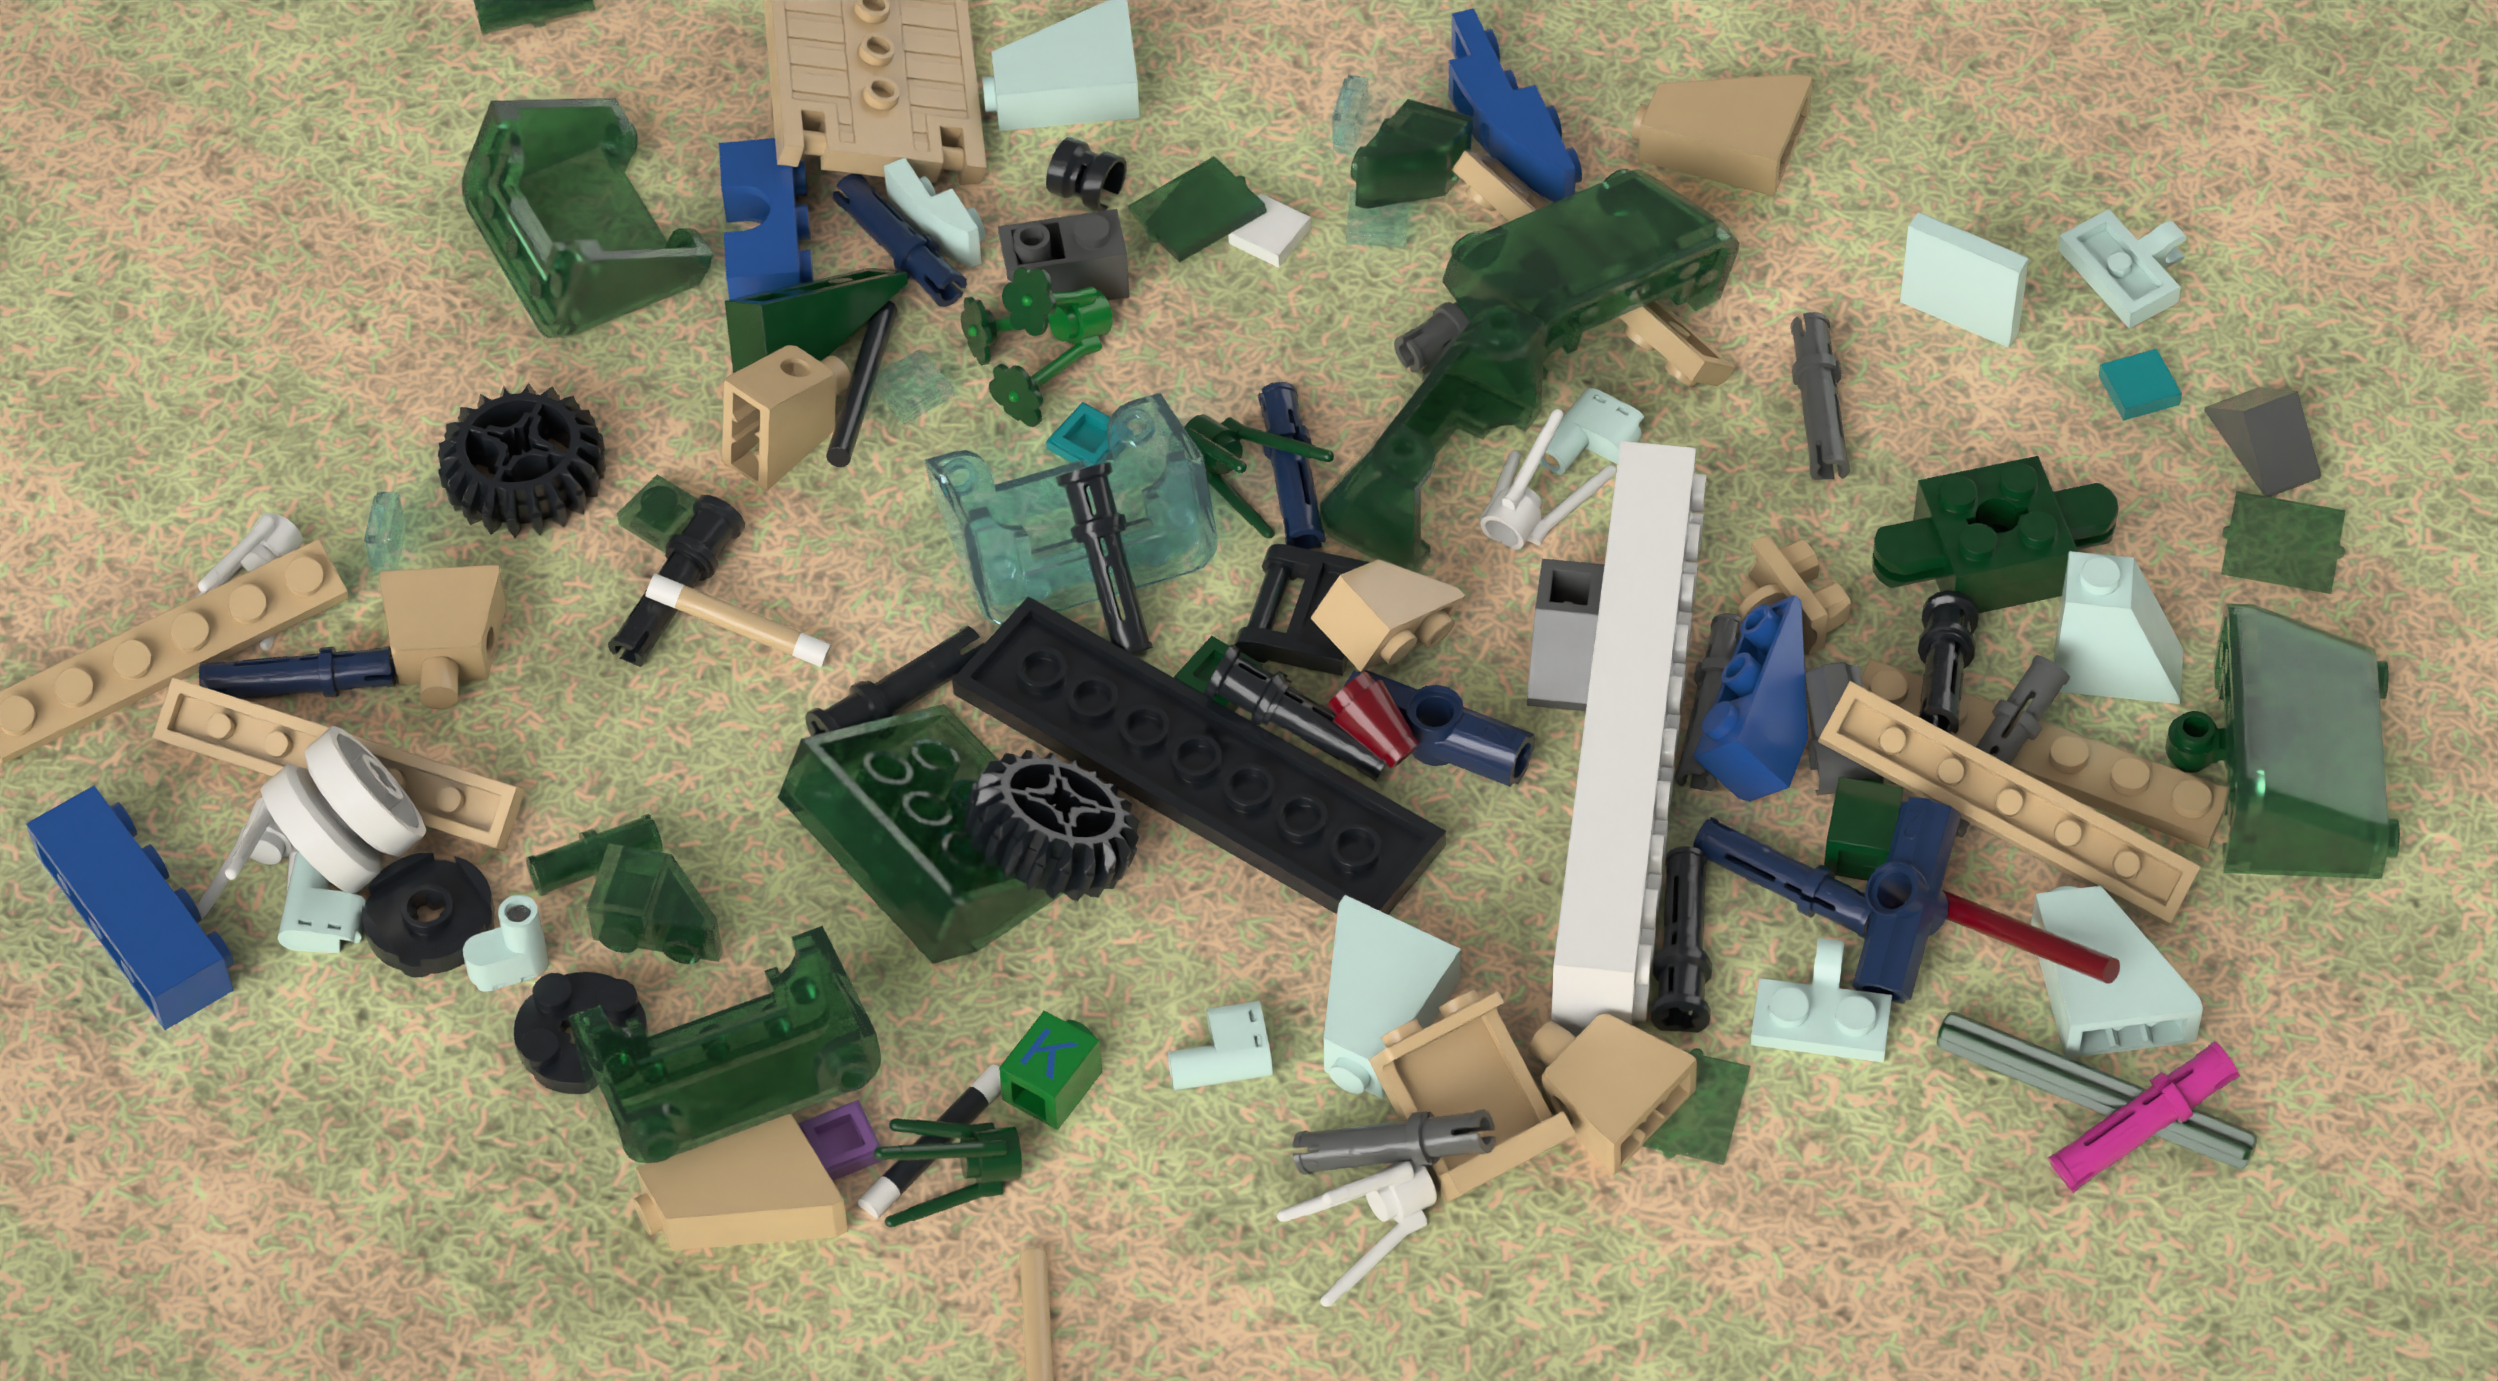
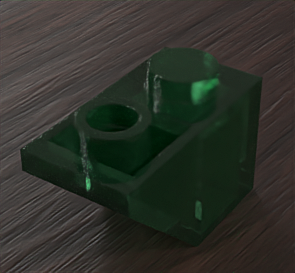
M1407 99L1391 118H1386L1382 122L1378 133L1366 146L1359 147L1354 155L1350 174L1351 179L1356 181L1355 206L1369 209L1446 196L1460 179L1452 171V168L1464 150L1471 152L1473 117Z
M609 843L586 906L593 940L600 941L608 949L619 953H631L636 948L663 952L671 960L682 964H694L700 959L719 962L723 951L717 918L672 854Z

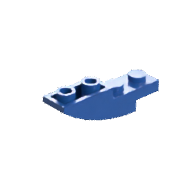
M1474 8L1453 13L1451 50L1455 59L1449 60L1448 97L1459 117L1491 157L1500 161L1530 189L1561 207L1574 205L1575 183L1582 181V169L1575 149L1573 147L1566 149L1561 139L1562 128L1555 107L1553 105L1545 106L1536 85L1519 89L1513 72L1511 70H1503L1500 64V50L1496 36L1492 29L1484 30Z

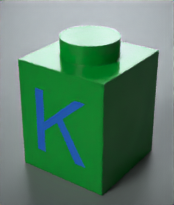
M1044 1010L999 1067L1002 1100L1059 1130L1102 1074L1100 1040L1080 1022L1070 1019L1064 1021Z

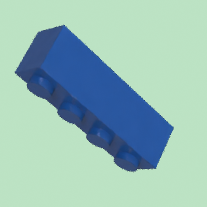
M92 786L26 823L38 859L164 1030L234 991L227 968L235 963L227 945L216 931L206 935L198 925L202 918L188 892L183 887L173 891L166 882L170 876L155 848L151 844L141 848L134 837L138 835L137 830L121 803L116 802L109 806L97 788Z

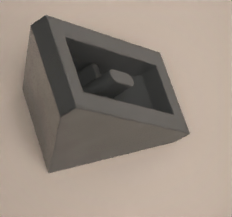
M2258 387L2205 407V413L2265 498L2272 497L2321 477L2298 391Z

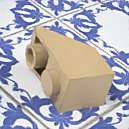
M1377 559L1340 575L1311 616V619L1356 668L1362 672L1384 661L1389 665H1393L1403 659L1413 648L1422 644L1427 648L1438 644L1454 627L1455 621L1451 616L1466 596L1455 586Z

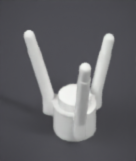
M1554 409L1550 414L1514 482L1513 479L1521 454L1517 450L1509 453L1491 500L1480 516L1481 529L1488 538L1497 542L1502 541V544L1515 550L1521 549L1526 540L1540 546L1554 526L1592 496L1617 472L1615 466L1608 465L1541 519L1540 508L1542 507V501L1527 486L1563 418V412L1560 409Z
M274 513L262 514L247 536L199 582L198 588L200 593L196 597L227 583L242 567L250 572L300 548L303 541L300 531L283 516ZM276 634L261 641L260 648L262 650L270 649Z
M263 797L255 802L246 826L242 828L233 850L199 901L197 908L202 919L209 912L228 882L237 878L249 858L262 864L273 865L280 862L282 857H288V891L294 859L298 850L274 821L263 801Z
M1413 1160L1396 1162L1372 1176L1327 1191L1323 1195L1305 1200L1278 1212V1220L1284 1222L1366 1196L1372 1211L1381 1221L1386 1222L1393 1218L1398 1223L1321 1297L1320 1302L1323 1306H1331L1375 1267L1407 1235L1427 1225V1219L1422 1210L1435 1204L1437 1194L1434 1183L1425 1166L1416 1165Z

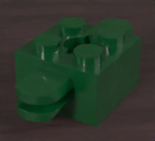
M2039 456L1918 480L1913 521L1888 525L1877 530L1872 555L1873 573L1880 582L1890 588L1935 579L1940 592L1951 590L1968 595L1976 603L1979 613L2060 597L2063 593L2069 551L2078 552L2079 549L2104 545L2112 541L2119 509L2118 501L2113 492L2101 483L2053 492ZM1987 524H1994L1995 527H1989Z

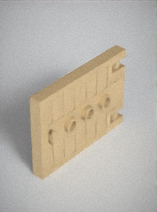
M763 0L777 165L798 167L802 154L820 156L821 170L885 177V165L906 158L918 178L926 176L930 182L937 183L941 170L957 171L959 185L980 184L982 182L987 164L968 0Z

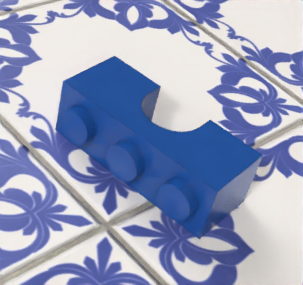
M775 138L719 143L721 189L726 223L743 221L760 223L757 227L749 230L724 232L726 280L729 299L813 281L811 250H800L799 241L811 240L808 205H797L796 196H808L805 160H800L798 167L777 165Z

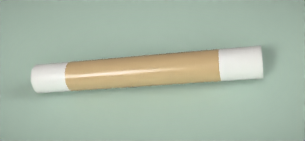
M656 573L653 575L646 592V597L821 668L831 647V644Z

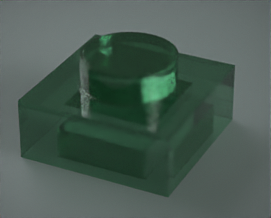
M657 474L617 512L618 524L665 553L666 544L673 535L681 534L693 517V504L697 498Z

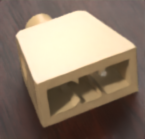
M787 345L725 378L722 462L765 491H768L834 432L836 395L848 387L851 379L850 371L845 363L832 355L827 356L822 361H818L799 347ZM759 443V448L753 451L755 455L750 453L749 451Z
M484 565L379 571L387 630L399 685L420 684V701L429 708L447 709L454 706L458 701L459 682L488 680L506 609V595L500 566Z
M1610 1014L1598 1015L1577 1037L1555 1021L1549 1020L1539 1028L1529 1045V1053L1548 1066L1542 1075V1097L1550 1112L1556 1115L1564 1111L1576 1133L1575 1137L1614 1175L1696 1093L1697 1059Z

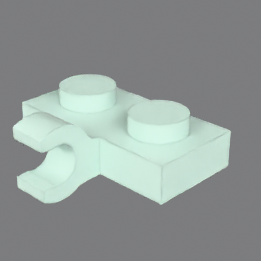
M2108 209L2059 235L2058 251L2129 329L2179 303L2181 287L2165 269L2184 260L2185 256L2176 246L2185 242L2187 236L2173 221L2159 225L2152 232L2137 240Z
M1818 938L1812 985L1759 978L1751 1045L1884 1062L1892 995L1840 989L1839 984L1845 941Z

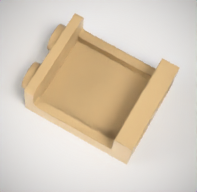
M1472 989L1440 1006L1439 1010L1444 1019L1422 1029L1416 1018L1381 1037L1386 1049L1368 1060L1400 1121L1408 1120L1412 1113L1424 1111L1431 1112L1435 1117L1471 1113L1476 1110L1485 1109L1491 1115L1495 1130L1472 1132L1480 1133L1481 1137H1495V1144L1491 1153L1440 1157L1436 1164L1425 1166L1436 1191L1445 1203L1576 1135L1564 1111L1552 1116L1498 1013L1497 1008L1505 1003L1499 991L1480 1000L1475 989Z

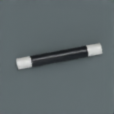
M994 1064L990 1065L936 1121L971 1124L1001 1093L999 1067ZM922 1135L913 1145L952 1143L956 1138ZM936 1159L897 1160L858 1200V1205L878 1219Z

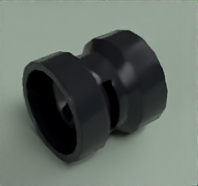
M1067 137L1059 144L1051 158L1047 170L1046 188L1050 193L1063 198L1079 197L1082 199L1085 207L1095 211H1106L1109 206L1100 203L1101 189L1116 195L1119 194L1126 177V160L1108 151L1097 154L1091 151L1088 143L1073 137Z

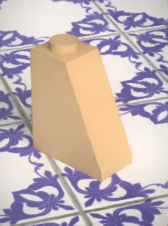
M1804 74L1659 83L1649 106L1640 104L1633 121L1631 136L1633 139L1639 140L1638 161L1775 196L1810 114L1813 77Z
M783 1099L636 1168L642 1194L633 1199L637 1214L647 1233L651 1236L661 1231L672 1251L831 1238L848 1232L844 1200Z

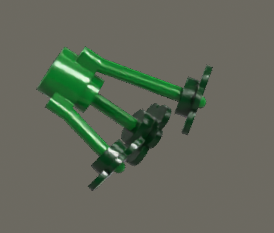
M1019 267L1014 272V282L1006 284L1002 292V301L1005 308L1011 312L1010 317L994 319L991 311L985 310L982 301L974 300L971 296L964 298L965 311L961 313V326L964 336L968 340V347L981 366L990 363L991 354L989 346L997 343V333L1025 329L1029 335L1039 336L1046 332L1049 323L1053 335L1059 341L1075 344V346L1032 376L1024 368L1017 365L1008 368L1004 364H999L993 369L994 379L989 382V392L993 399L999 405L1004 406L1005 413L1017 421L1021 420L1027 426L1035 427L1042 421L1039 407L1043 405V397L1039 387L1084 355L1100 351L1102 344L1099 337L1109 333L1113 318L1108 300L1093 286L1077 291L1052 292L1051 278L1046 270L1040 268L1030 270L1027 267Z

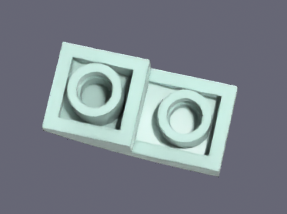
M906 158L885 165L884 173L888 203L922 236L928 234L939 245L940 253L970 268L982 264L980 242L986 240V233L977 211L973 207L966 209L953 188L936 195L929 179L926 176L918 178Z

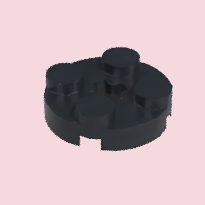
M417 853L394 861L380 871V874L373 879L369 886L370 897L365 903V908L362 905L361 919L368 944L382 962L390 967L401 970L405 975L413 978L446 972L465 963L463 957L465 942L476 934L494 929L495 913L488 881L483 873L471 862L454 856L455 863L448 860H435L433 853ZM427 905L433 911L439 910L442 907L445 909L440 914V917L433 921H417L419 919L417 909Z
M575 972L566 975L560 973L544 975L535 982L532 990L533 994L524 1001L517 1013L514 1023V1042L522 1064H524L527 1071L534 1075L535 1080L544 1087L561 1093L587 1094L608 1087L609 1082L620 1078L626 1071L628 1074L639 1064L648 1043L646 1014L638 999L634 985L627 980L616 979L601 973ZM581 1021L590 1022L592 1029L599 1030L597 1035H586L583 1044L572 1043L570 1033L565 1032L567 1028L575 1027Z

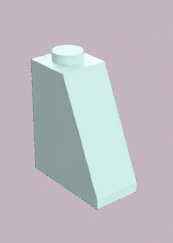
M1107 0L992 51L994 76L982 77L985 112L997 111L999 131L1140 118L1138 81L1127 0Z
M2069 551L2055 638L2054 663L2065 670L2070 678L2059 692L2180 704L2183 648L2134 557Z
M2101 885L2084 888L2062 886L2049 892L2036 893L2031 925L2114 957L2120 962V971L2117 978L2112 983L2106 984L2038 956L2064 1056L2075 1058L2197 1041L2203 1012L2200 997Z
M1346 895L1338 904L1324 1030V1071L1329 1073L1335 1084L1349 1093L1361 1094L1365 1090L1383 1099L1386 1093L1368 1060L1386 1049L1381 1037L1416 1018L1422 1029L1433 1024L1440 1013L1439 1007L1447 1003L1460 983L1461 949Z

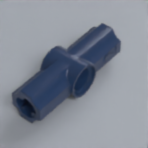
M1354 670L1344 686L1365 671L1375 682L1382 679L1412 730L1413 736L1420 743V746L1412 755L1423 764L1442 766L1450 763L1509 787L1514 783L1518 785L1528 769L1529 760L1535 748L1534 734L1463 707L1462 699L1458 693L1449 687L1430 685L1415 689L1368 670L1362 672Z
M1909 797L1908 801L1902 802L1887 861L1871 874L1866 884L1865 898L1868 907L1873 912L1852 985L1857 991L1892 995L1891 1002L1905 1004V1000H1911L1927 939L1941 928L1948 915L1949 904L1946 894L1941 890L1961 817V814L1953 807L1937 803L1928 798Z

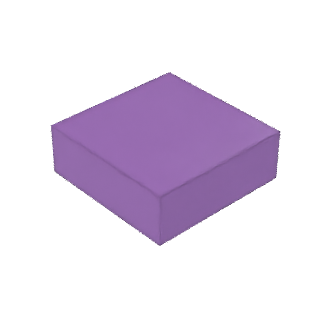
M859 1100L798 1123L832 1181L885 1161L877 1160L874 1157V1150L877 1147H881Z

